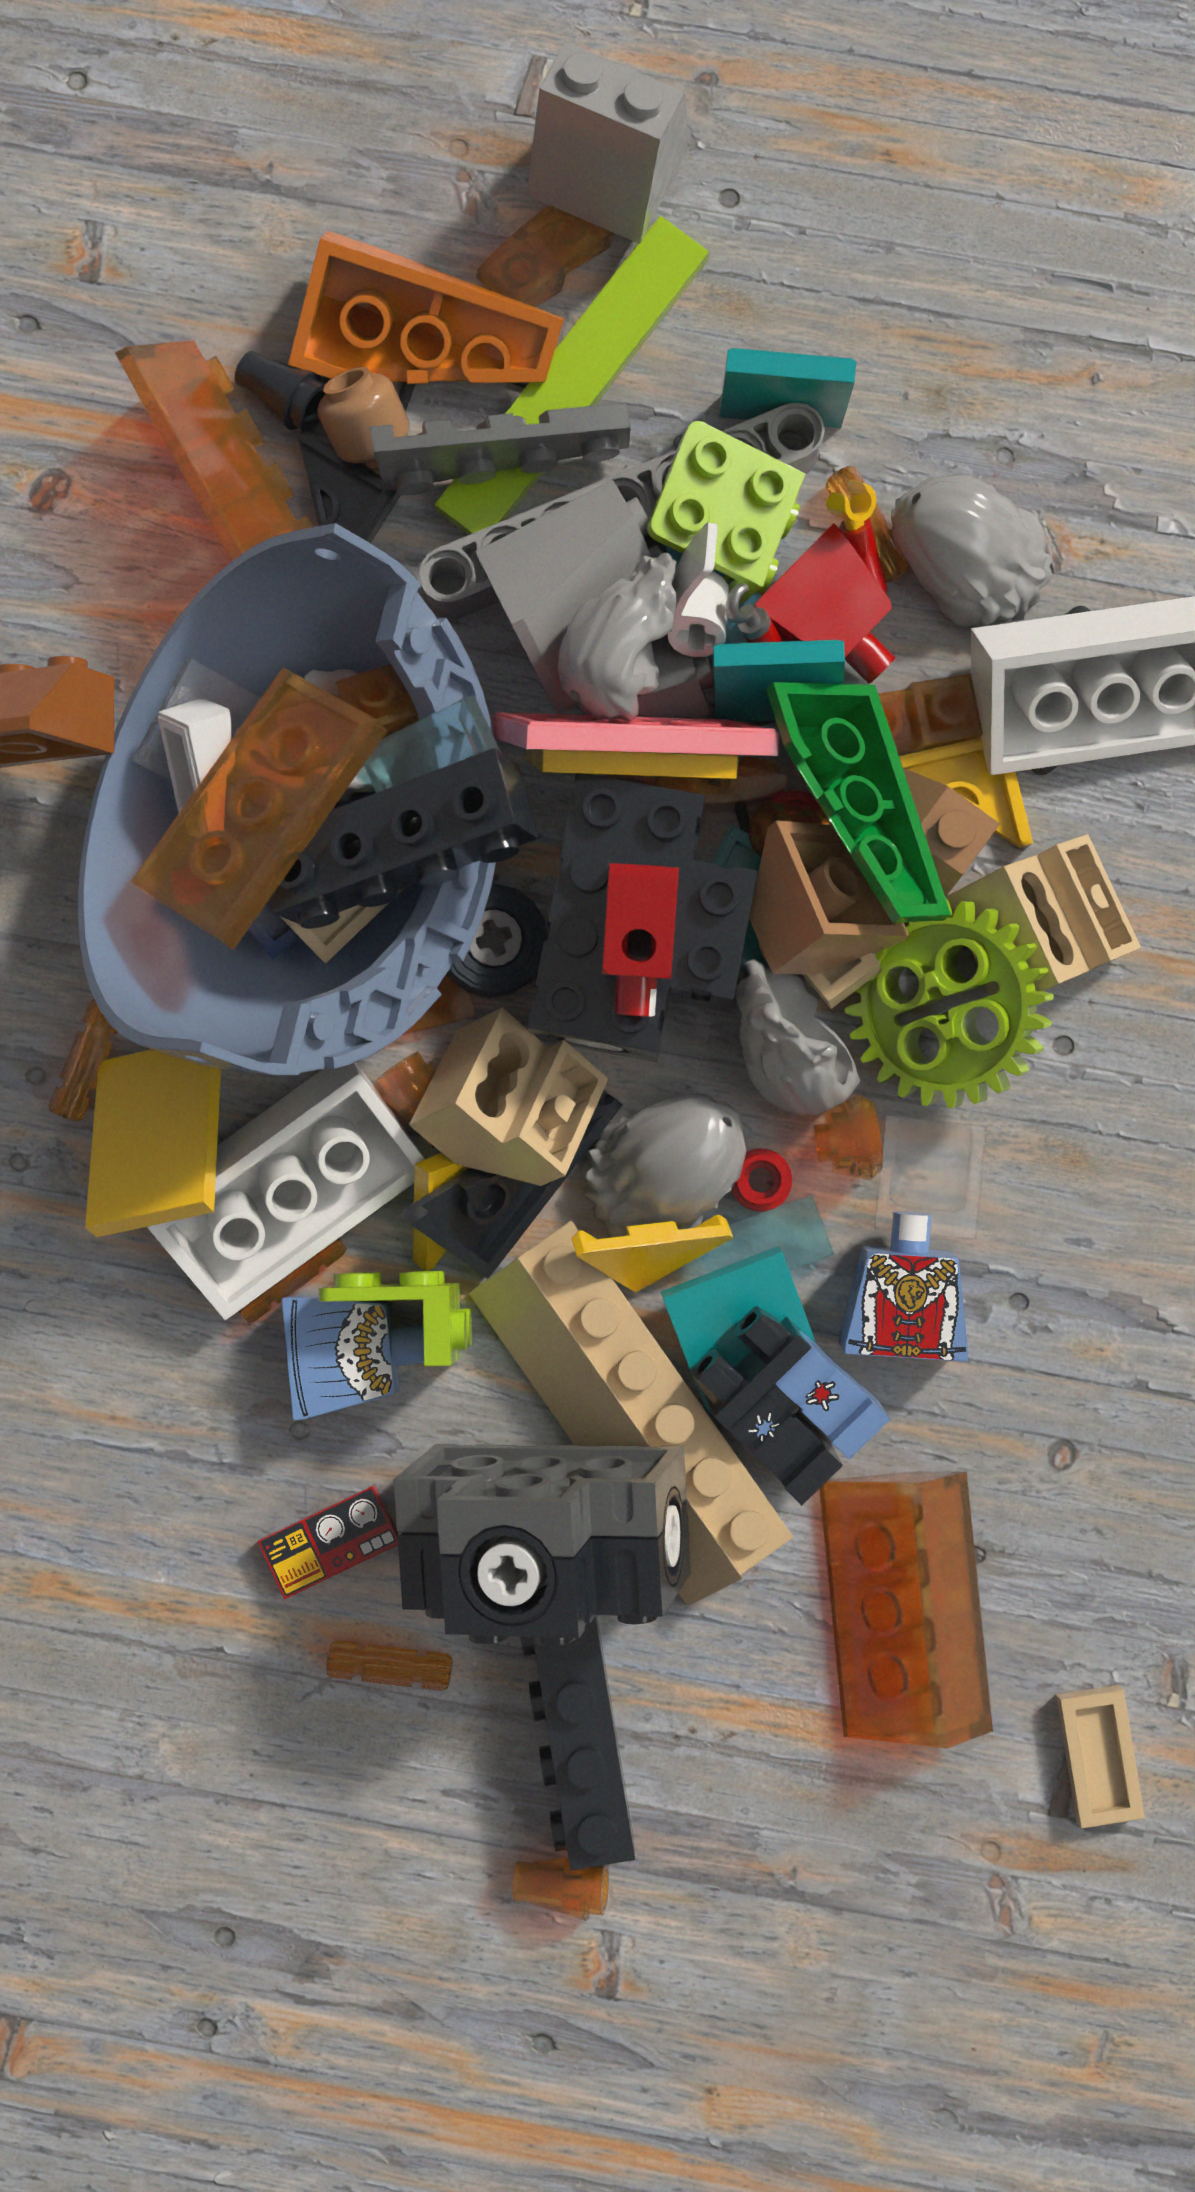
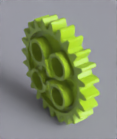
M946 900L951 916L944 921L909 922V924L903 922L910 937L900 944L876 952L874 957L880 962V973L854 991L861 994V1003L846 1007L845 1013L862 1017L863 1025L849 1035L851 1039L857 1040L868 1038L871 1046L860 1059L863 1063L881 1059L884 1065L877 1077L880 1083L899 1076L901 1079L898 1086V1096L903 1098L912 1095L921 1087L920 1097L923 1106L937 1103L941 1093H943L947 1108H955L962 1105L965 1092L973 1104H977L987 1100V1085L997 1094L1010 1089L1009 1079L1005 1070L1018 1077L1030 1071L1020 1054L1034 1055L1043 1051V1045L1032 1037L1031 1033L1032 1030L1051 1027L1052 1021L1037 1014L1036 1009L1037 1005L1047 1003L1053 1000L1054 997L1051 993L1035 990L1034 982L1043 978L1049 971L1047 967L1029 969L1026 960L1033 955L1037 946L1035 943L1018 947L1013 944L1020 929L1017 923L1007 924L996 930L998 910L985 909L975 920L973 901H960L953 914L949 901ZM964 946L970 948L978 960L977 972L971 980L965 979L960 975L956 965L957 954ZM906 967L915 972L919 981L918 993L913 1000L904 996L899 987L900 974ZM993 981L999 985V991L994 995L953 1007L948 1012L930 1015L906 1025L898 1023L897 1018L899 1014L942 1001L948 995L968 992ZM983 1007L991 1010L998 1019L999 1029L993 1041L985 1039L977 1029V1015ZM924 1028L934 1032L939 1040V1051L934 1060L928 1059L919 1048L918 1040Z

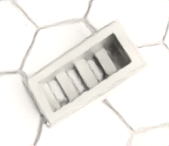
M196 699L159 711V716L157 717L183 832L214 849L226 845L231 750L230 710L207 699Z

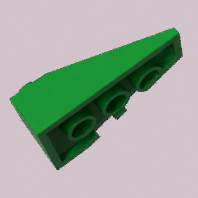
M773 682L766 690L784 747L804 784L893 923L944 921L951 916L876 686Z

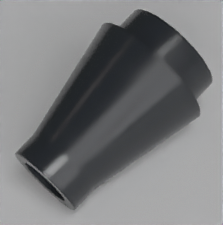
M249 351L241 358L235 370V383L247 390L287 429L295 430L299 428L308 432L319 424L318 406L320 400L325 396L323 391L325 384L322 383L320 375L264 357L255 351Z

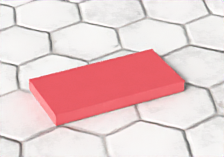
M496 712V715H492L491 723L494 739L525 749L778 756L780 734L775 732L773 728L731 719L636 717L633 721L629 722L621 719L611 721L606 719L598 720L593 718L592 715Z

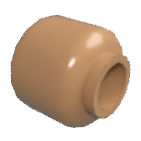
M358 367L342 372L324 386L325 396L319 402L317 413L335 453L346 463H364L367 468H378L369 427L392 425L394 437L408 436L410 427L409 419L393 383L383 374L371 373L367 367Z

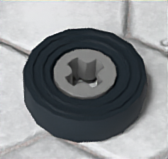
M493 883L483 917L464 961H454L446 973L449 979L468 993L489 998L513 994L529 984L538 973L543 942H547L548 939L545 919L535 903L516 888ZM483 925H490L494 932L505 931L508 940L500 947L501 956H494L490 948L480 950L477 946L476 941L484 934Z

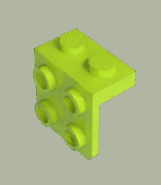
M694 421L683 433L647 525L648 533L654 540L680 553H684L696 533L706 523L717 524L714 569L724 574L723 578L728 584L729 593L738 584L745 583L748 585L749 591L745 592L740 598L739 606H741L756 592L762 595L769 587L776 573L779 561L774 556L780 540L787 536L797 518L800 504L795 501L806 474L702 421Z
M407 1271L399 1273L400 1284H381V1272L334 1274L333 1286L319 1288L320 1302L423 1300L424 1366H451L461 1358V1350H467V1347L472 1345L471 1309H460V1283H444V1271Z

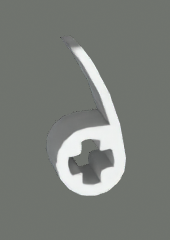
M706 523L686 547L676 568L673 588L676 592V609L673 628L668 633V640L676 651L691 657L714 654L713 646L724 644L726 641V600L729 595V587L723 577L712 572L715 564L718 525L714 523Z

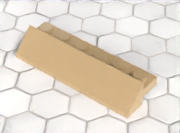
M569 1221L476 1287L469 1295L574 1445L684 1446L687 1494L685 1501H687L691 1574L678 1594L685 1604L689 1606L743 1579V1573L794 1537L615 1281L577 1257L571 1237L575 1236L578 1229L572 1221Z

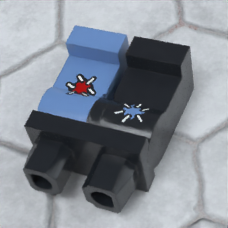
M754 1306L738 1322L734 1329L737 1337L752 1351L734 1366L715 1348L706 1353L693 1366L691 1372L706 1395L705 1397L714 1417L727 1430L729 1429L782 1482L785 1490L802 1506L843 1466L831 1443L850 1460L891 1419L872 1393L813 1340L801 1332L787 1316L780 1322L776 1317L759 1306ZM801 1410L829 1438L831 1443L801 1416L798 1411Z

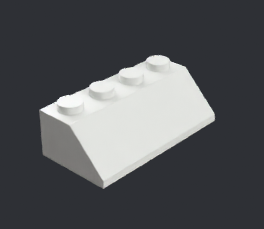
M1195 596L971 628V691L983 743L986 766L990 775L1195 745Z
M356 1062L335 1069L324 1068L217 1145L213 1213L152 1225L147 1228L223 1319L227 1320L411 1186L415 1179V1163L425 1160V1157Z

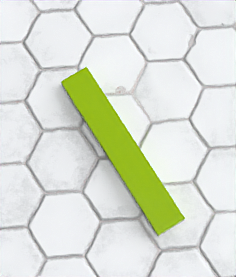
M660 215L644 235L641 243L636 245L555 349L546 381L530 382L505 414L513 413V416H521L525 418L526 424L529 425L539 424L538 417L547 410L596 406L708 262L709 251ZM519 467L497 471L493 479L478 484H462L459 482V479H454L435 503V509L467 535L473 534L507 520L544 472L524 473Z

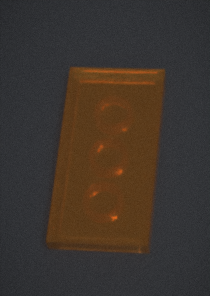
M283 667L133 877L131 883L148 896L234 950L294 865L300 853L306 848L382 740L387 730L377 719Z

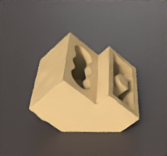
M1088 834L1057 844L1038 855L1003 866L946 896L953 913L960 901H973L975 920L985 909H996L999 911L996 930L1012 923H1017L1020 926L1013 944L1018 947L1035 943L1037 946L1033 955L1026 960L1029 969L1047 967L1049 971L1043 978L1034 982L1036 991L1052 989L1141 948ZM971 950V952H972V954H973V956H974V959H975V961H976V963H977V965H978L977 957H976L975 953ZM993 981L983 985L990 995H994L999 991L997 982Z
M502 1007L456 1030L409 1126L455 1164L542 1186L566 1176L608 1078L565 1040L547 1047Z

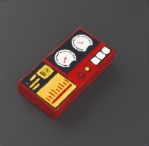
M374 1484L279 1529L257 1542L285 1600L398 1546V1532Z

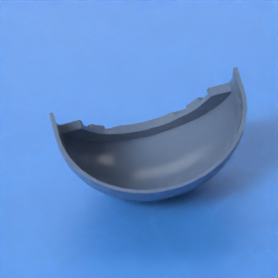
M336 523L291 531L271 537L253 546L216 574L193 598L157 647L127 702L114 732V754H107L91 804L81 855L78 884L79 943L90 991L99 1010L109 1024L124 1038L140 1046L204 1066L242 1073L299 1075L302 1072L318 1069L339 1068L377 1053L402 1036L442 995L437 987L454 961H464L483 917L492 885L496 862L483 863L477 861L458 868L459 874L450 881L436 885L417 883L404 888L399 893L397 899L388 903L326 964L300 937L272 959L224 901L217 902L215 896L208 898L210 901L208 905L192 910H183L177 901L173 888V877L176 874L193 869L187 857L197 854L202 842L184 833L157 717L159 716V711L196 699H207L230 710L232 741L237 728L259 716L270 702L278 699L283 694H287L290 687L304 679L305 675L310 671L326 670L334 672L337 669H353L358 675H369L375 681L376 686L384 685L390 690L391 701H398L404 711L402 721L410 730V739L406 744V755L397 757L394 773L382 787L383 790L496 748L492 724L480 682L467 652L447 618H436L417 592L422 585L401 563ZM229 779V788H230V786H231V784H232V782H233V781L230 780V779Z

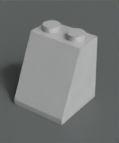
M564 42L539 88L527 196L640 244L687 152L685 92Z
M613 480L476 551L557 714L570 710L576 704L564 693L558 673L559 647L575 613L589 598H598L605 589L611 587L615 582L629 577L634 571L636 564L642 561L644 555L658 558L662 554L658 545L648 549L644 537L649 535L647 530L649 519L639 500L635 497L626 502Z

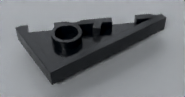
M603 1090L566 1176L539 1186L469 1168L406 1207L400 1216L414 1228L489 1279L623 1104Z

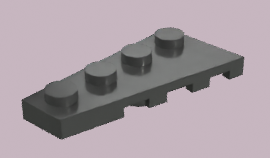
M626 403L547 410L538 417L539 424L529 425L526 424L525 418L513 416V413L489 415L484 422L476 427V430L466 431L452 427L450 419L424 421L421 433L402 437H394L392 425L371 426L369 428L384 490H397V493L400 495H417L430 491L434 488V483L459 479V482L462 484H478L493 479L496 476V472L520 467L524 473H539L556 467L558 460L581 456L586 462H601L612 459L619 455L620 449L629 448L631 426Z

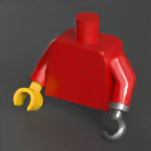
M849 480L850 502L846 495L832 492L826 500V508L829 513L844 519L838 527L833 523L754 605L746 604L739 609L740 598L745 592L749 591V587L745 583L736 585L727 596L726 613L732 622L738 623V628L747 643L816 640L844 641L845 661L869 685L896 658L870 632L892 609V604L887 596L888 588L869 518L876 507L875 491L866 483Z

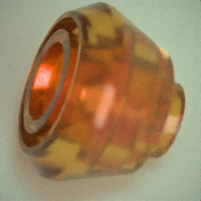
M855 1094L847 1098L844 1103L824 1112V1124L813 1125L818 1163L830 1161L832 1173L863 1180H872L883 1169L880 1127L874 1102L860 1094Z

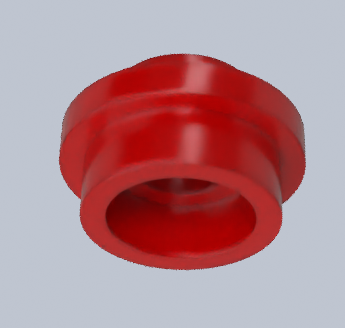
M759 1148L747 1151L740 1178L733 1185L731 1193L740 1205L749 1210L763 1212L775 1209L787 1199L791 1191V1169L786 1160L772 1150ZM756 1168L767 1170L772 1178L770 1188L763 1193L754 1191L748 1182L750 1173Z

